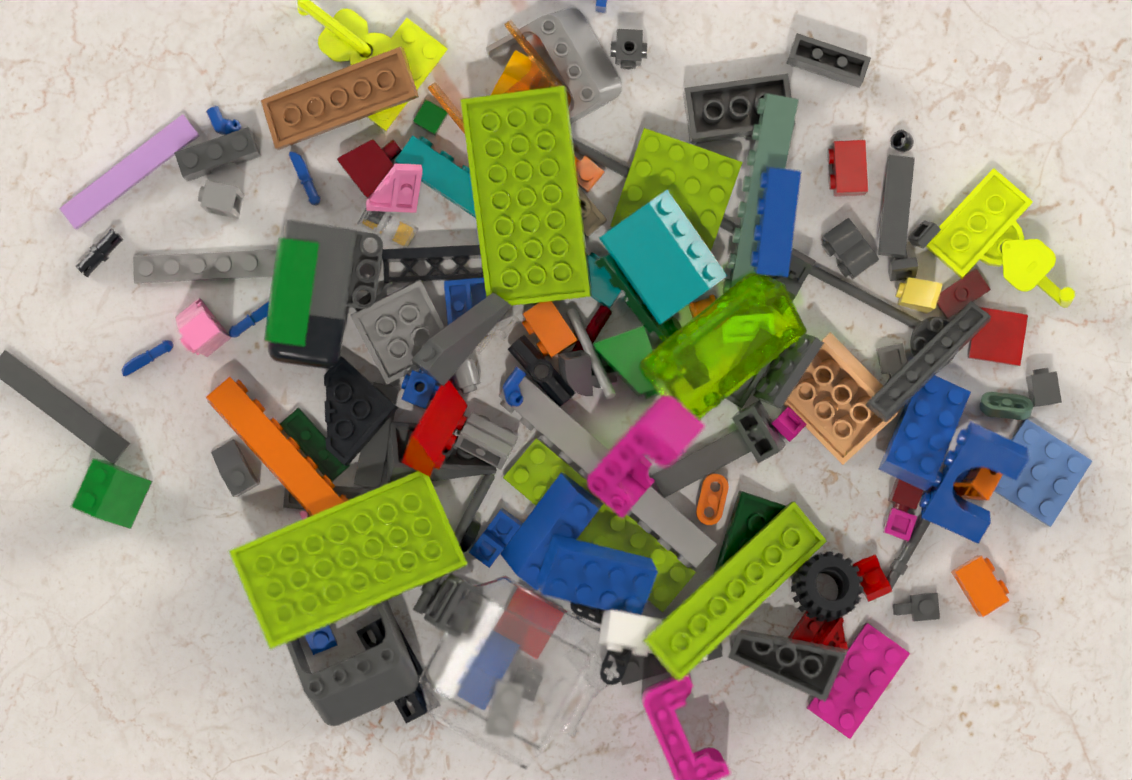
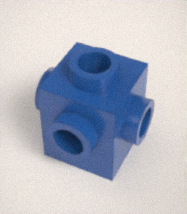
M419 369V372L412 370L411 375L406 374L402 382L401 389L405 391L401 400L427 410L430 401L433 400L440 386H437L438 382L421 369ZM419 384H424V390L418 392L417 386Z

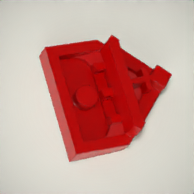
M806 611L788 636L790 639L848 649L844 636V620L842 617L829 622L827 620L820 622L816 621V617L812 619L807 617L808 612Z

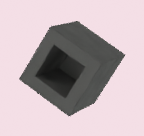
M1048 368L1033 370V375L1026 377L1029 399L1033 402V407L1062 403L1057 371L1049 372Z

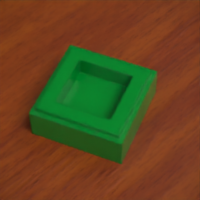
M426 99L414 118L413 123L436 136L449 113Z

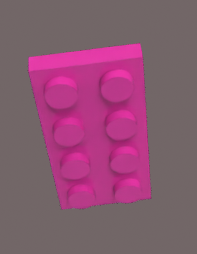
M865 623L849 646L847 655L826 701L824 702L813 697L806 707L849 739L854 735L910 655L908 651L868 623Z

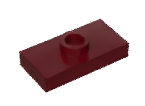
M974 269L963 279L958 280L940 292L936 305L945 318L949 319L962 310L970 301L974 302L991 289L978 270Z

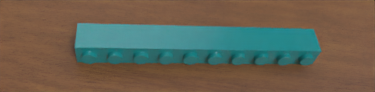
M412 135L396 158V164L422 165L421 182L476 218L470 169L465 165L460 168L454 164L453 161L455 159L443 150L439 154L431 148L433 144L426 138L420 136L417 139ZM591 252L590 255L587 254L591 297L610 309L622 290L612 286L608 281L611 278L608 271L604 267L599 269L594 263L601 257Z

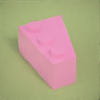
M200 298L175 317L178 331L183 336L179 340L189 352L192 351L197 355L201 354L208 357L231 339V336Z

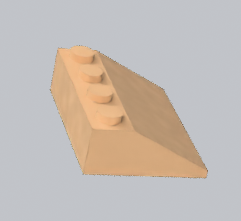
M830 332L821 340L824 344L785 401L784 406L786 408L789 406L807 424L805 427L844 465L894 419L901 409L886 423L866 407L867 402L883 385Z

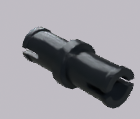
M110 229L97 245L93 244L90 247L91 251L75 267L81 273L83 272L84 276L89 277L102 261L106 262L109 259L108 255L123 241V238L118 233L116 234L113 229Z

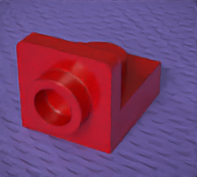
M876 555L863 558L852 564V567L857 566L860 570L856 572L858 577L862 576L863 582L859 583V586L864 587L863 593L868 602L892 592L891 585L883 573Z

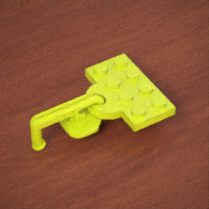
M297 0L299 14L303 16L310 15L325 27L318 38L319 49L335 62L350 61V65H353L392 49L402 47L404 48L417 90L448 50V48L407 17L394 35L389 37L383 33H369L366 20L351 9H341L334 17H331L311 0ZM408 102L378 112L367 118L386 132Z
M995 168L987 174L939 226L941 229L939 233L926 246L931 253L961 279L981 261L988 266H1003L1004 279L1021 292H1028L1037 285L1063 308H1068L1075 297V291L1072 288L1065 287L1061 290L1046 277L1056 262L1054 252L1039 239L1024 240L1022 228L1016 222L1032 205L1033 201Z

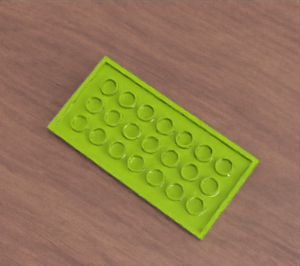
M566 86L460 99L486 297L495 293L511 306L591 297L592 292Z
M419 471L229 550V554L270 650L468 565L430 477Z

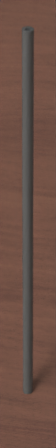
M572 138L574 151L627 178L630 170L629 167ZM723 217L720 227L733 234L735 227L739 228V225ZM815 265L809 272L810 275L913 329L921 322Z

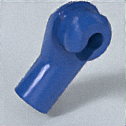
M218 106L211 107L206 111L217 133L227 135L241 129L238 120L224 119Z
M515 367L502 387L505 401L514 407L520 406L523 402L519 384L526 376V373L518 367Z

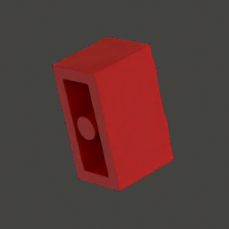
M866 140L834 141L831 148H828L827 151L828 164H832L833 174H829V189L834 190V196L865 195L868 192Z

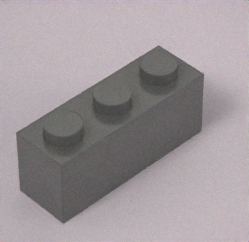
M797 33L786 64L860 88L871 57Z

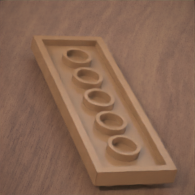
M398 47L262 99L261 104L275 149L280 150L416 99L419 96L404 48Z

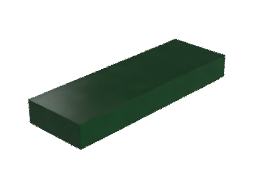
M299 407L280 423L288 436L296 441L303 453L309 456L317 465L319 471L332 482L350 467V464L348 466L343 465L326 449V437Z

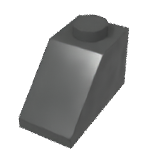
M234 439L211 452L218 471L233 497H239L260 484Z

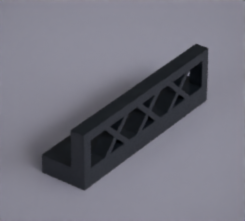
M480 245L383 249L384 283L415 282L419 279L421 281H443L483 278V268L482 273H470L464 267L470 259L481 258ZM456 259L465 260L460 264ZM430 260H439V261H438V263H437L436 265H434ZM444 260H452L459 266L452 274H444L438 268ZM409 261H414L410 266H408L405 263ZM419 261H426L433 267L427 275L421 276L412 268ZM389 262H400L407 268L401 276L389 277ZM461 269L466 272L465 274H457ZM436 270L441 275H432V273ZM409 272H411V273H413L415 276H406V275H407Z
M382 618L356 631L366 651L380 645L386 637V628ZM398 625L418 676V687L410 695L394 701L407 724L430 712L442 703ZM371 630L373 632L376 643L371 641L367 631ZM407 701L413 705L416 713L411 714L406 705Z

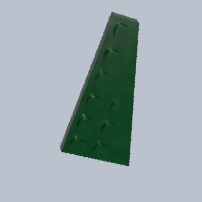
M609 254L596 260L594 263L598 268L604 267L611 275L608 281L612 286L625 293L624 299L626 304L649 333L654 331L660 338L659 346L661 349L674 356L675 367L694 390L709 382L708 370L696 357L693 344L686 340L681 332L682 327L679 321L671 316L659 324L612 256Z

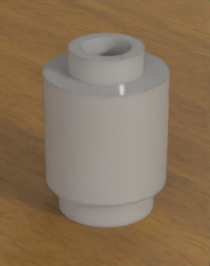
M470 355L452 375L456 390H461L462 394L477 390L476 385L481 383L474 359H471Z

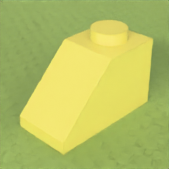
M908 277L904 283L900 282L895 295V297L899 298L897 305L927 314L935 309L943 284Z

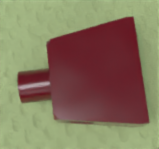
M372 139L338 157L337 161L368 199L394 166L391 160L399 155L402 150L394 140L380 148L376 141Z

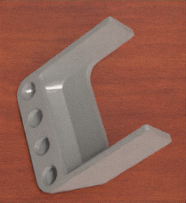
M567 8L541 16L486 47V53L491 58L532 34L537 35L574 99V108L569 113L570 124L613 101L622 91L619 77L583 14L576 8Z

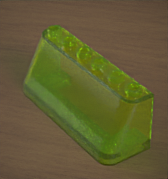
M755 272L741 279L641 361L640 367L660 396L668 395L675 398L698 420H701L713 408L718 407L725 398L737 391L742 384L758 374L764 366L776 359L786 348L796 343L807 330L784 284L764 274H757Z

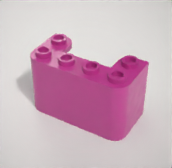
M660 396L590 473L587 478L589 488L615 513L623 518L655 482L648 475L652 463L643 455L646 454L659 466L668 467L678 459L704 429L705 425L672 396Z
M689 674L680 681L675 680L671 676L645 688L641 697L642 703L675 780H719L730 775L731 772L728 765L717 749L708 747L694 753L692 752L676 715L675 709L687 705L686 698L689 697L691 689L694 687Z

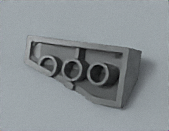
M390 422L386 455L388 483L417 472V470L402 463L411 436L418 426L417 423ZM456 439L451 450L445 449L443 453L446 456L440 470L434 469L430 480L439 481L493 474L497 470L493 465L456 447Z

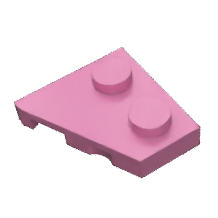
M395 164L366 201V210L416 213L422 178V165Z

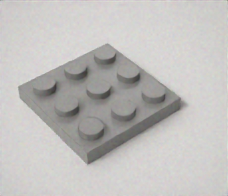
M420 279L374 302L371 307L360 309L351 314L386 385L411 373L412 370L418 369L410 360L431 337L445 328Z

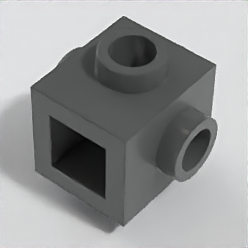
M617 29L616 41H611L610 57H615V65H620L622 69H636V66H641L642 58L647 59V43H643V30Z

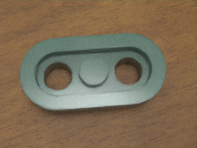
M987 392L982 395L979 407L989 417L1025 420L1031 416L1033 402L1023 395Z

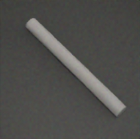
M575 308L568 310L567 316L584 352L590 355L592 369L606 398H614L616 396L615 390Z

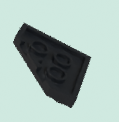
M340 356L338 363L324 375V386L326 387V401H324L325 422L327 423V438L325 439L326 449L343 465L348 466L399 407L351 363Z

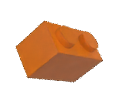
M552 301L540 302L523 313L525 320L521 323L529 335L532 333L536 335L539 340L536 345L544 357L549 355L553 359L558 353H562L577 343V338Z
M977 555L951 571L977 615L984 617L1010 601L1007 597L1009 591L1002 580L997 581L992 573L995 571V568L987 557L984 559L982 556Z

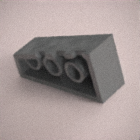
M741 630L735 639L728 658L825 702L849 649Z

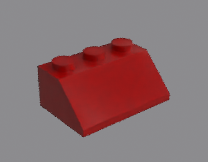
M450 380L444 386L441 385L412 434L402 460L403 464L429 477L435 468L440 470L446 458L443 455L445 449H452L457 439L454 433L457 429L462 431L468 419L464 415L468 405Z

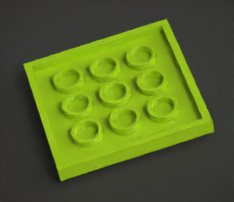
M644 128L610 227H615L668 190L711 251L742 162Z

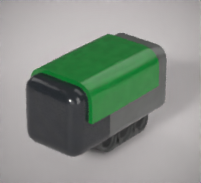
M293 220L285 221L283 238H278L264 334V340L268 341V353L274 361L321 369H330L338 363L347 307L367 309L374 304L376 299L383 251V241L377 234ZM367 238H373L377 242L378 247L373 253H369L364 249L363 244ZM363 264H370L374 269L373 276L369 279L363 278L360 274V268ZM362 289L367 290L370 294V300L365 305L359 304L356 300V294Z

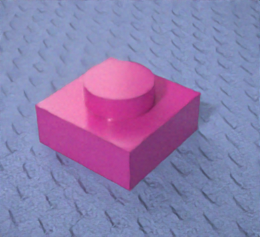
M789 406L771 423L789 442L807 425Z
M891 508L883 533L909 541L917 516Z

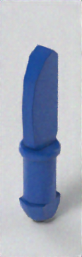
M290 152L289 157L301 180L300 183L309 198L308 201L312 205H318L320 203V195H318L314 187L313 179L310 178L311 176L304 159L298 153Z
M269 301L251 313L250 316L247 315L242 321L229 329V335L233 338L239 337L248 328L255 326V323L266 318Z
M169 340L162 341L160 345L132 358L123 366L122 375L128 376L151 361L153 362L159 356L170 352L174 346L173 342Z

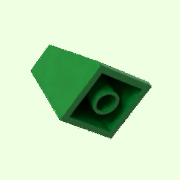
M644 326L594 343L597 355L617 372V375L638 397L644 395L645 399L660 395V389L664 388L665 383Z
M93 458L71 508L96 519L131 529L153 481L109 461Z

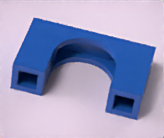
M970 421L967 428H962L956 439L958 444L954 451H948L944 459V468L938 473L930 492L923 494L919 506L921 507V518L979 544L991 524L990 511L960 497L953 487L955 480L962 472L974 467H986L1017 480L1029 460L1027 447Z

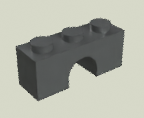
M249 127L174 152L182 177L187 182L211 174V171L219 166L230 163L237 165L261 157L253 132Z

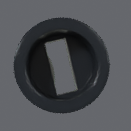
M898 130L893 134L890 143L895 150L906 152L913 147L914 140L905 130Z

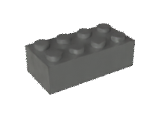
M788 74L684 88L683 97L690 144L752 136L754 124H759L760 114L757 113L759 98H764V93L791 98Z

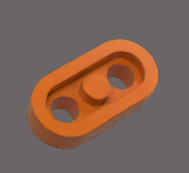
M711 474L702 483L696 516L705 525L716 524L723 514L729 485L726 478L720 474ZM712 482H717L720 485V489L717 492H713L710 489ZM711 507L714 511L713 516L706 517L704 514L705 508Z

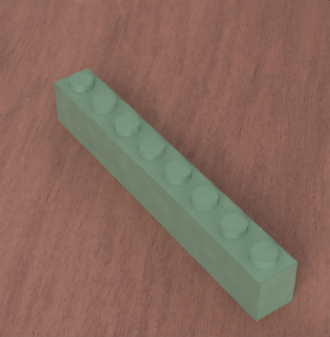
M764 93V98H759L757 113L760 114L759 124H754L752 139L756 141L754 150H749L747 165L751 167L749 176H744L742 191L746 192L744 202L739 203L737 217H740L741 220L739 228L735 227L732 243H736L734 253L729 255L727 268L731 269L730 278L725 279L723 285V294H726V299L729 302L759 307L765 275L754 272V267L750 266L752 251L757 249V241H754L755 225L760 224L761 216L757 214V203L759 198L763 199L764 188H760L761 173L766 172V167L786 168L799 99Z

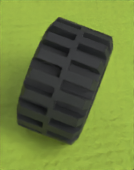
M833 552L819 553L807 560L796 570L797 574L792 578L795 584L791 586V592H796L793 600L795 603L799 601L801 605L798 609L801 612L806 610L808 612L807 617L810 619L816 617V621L820 622L827 620V622L833 621L856 608L854 605L860 602L861 597L858 595L863 593L864 587L859 586V583L863 582L862 576L858 577L856 573L860 571L857 566L852 567L851 563L853 561L849 557L844 560L841 553L833 555ZM819 573L827 574L835 580L838 587V595L835 601L828 600L819 593L816 586V579Z

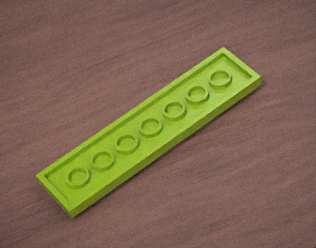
M537 438L503 477L534 505H537L560 473L563 472L604 503L591 491L585 478ZM605 503L576 539L652 558L658 573L647 600L661 612H664L696 573L692 568H687L681 563L673 552L665 549L657 542L654 536L650 533L648 534L630 516L625 515L621 518Z
M794 501L790 502L643 639V642L674 679L680 681L820 549L827 540Z

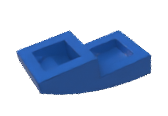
M501 508L468 553L490 568L523 523Z

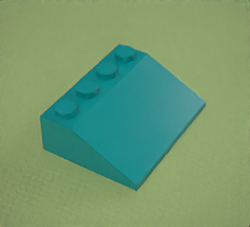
M668 190L599 237L602 244L659 324L728 276Z

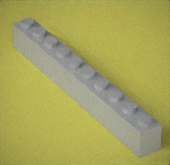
M526 377L519 384L520 392L523 396V402L520 406H510L505 401L504 392L502 391L499 394V397L502 399L500 405L511 414L514 410L520 414L522 418L519 421L530 431L536 428L542 434L539 439L551 448L555 445L560 449L559 456L569 465L575 462L581 468L578 473L586 480L590 473L610 452ZM651 486L626 514L630 516L633 513L639 518L640 521L637 524L648 534L654 531L660 537L657 542L669 551L673 548L680 555L677 559L687 568L691 565L697 568L717 545Z

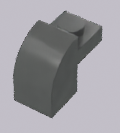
M793 248L791 251L789 276H776L763 301L786 314L816 261Z
M584 350L558 353L559 372L565 383L580 395L593 396V386L601 388V385L591 368L590 355L585 353ZM604 366L610 382H617V372L610 366Z

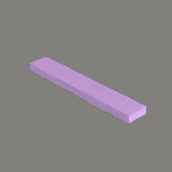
M182 114L59 209L76 230L172 158L175 155L174 152L182 150L200 135Z

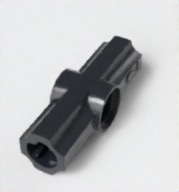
M525 335L516 340L507 349L559 407L576 394ZM540 364L546 365L549 368L547 377L538 378L535 376L534 370L536 366Z

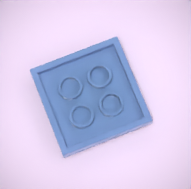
M1025 419L1011 440L1028 448L1029 460L1017 480L1002 475L994 492L1048 527H1051L1091 465L1092 460L1030 420Z

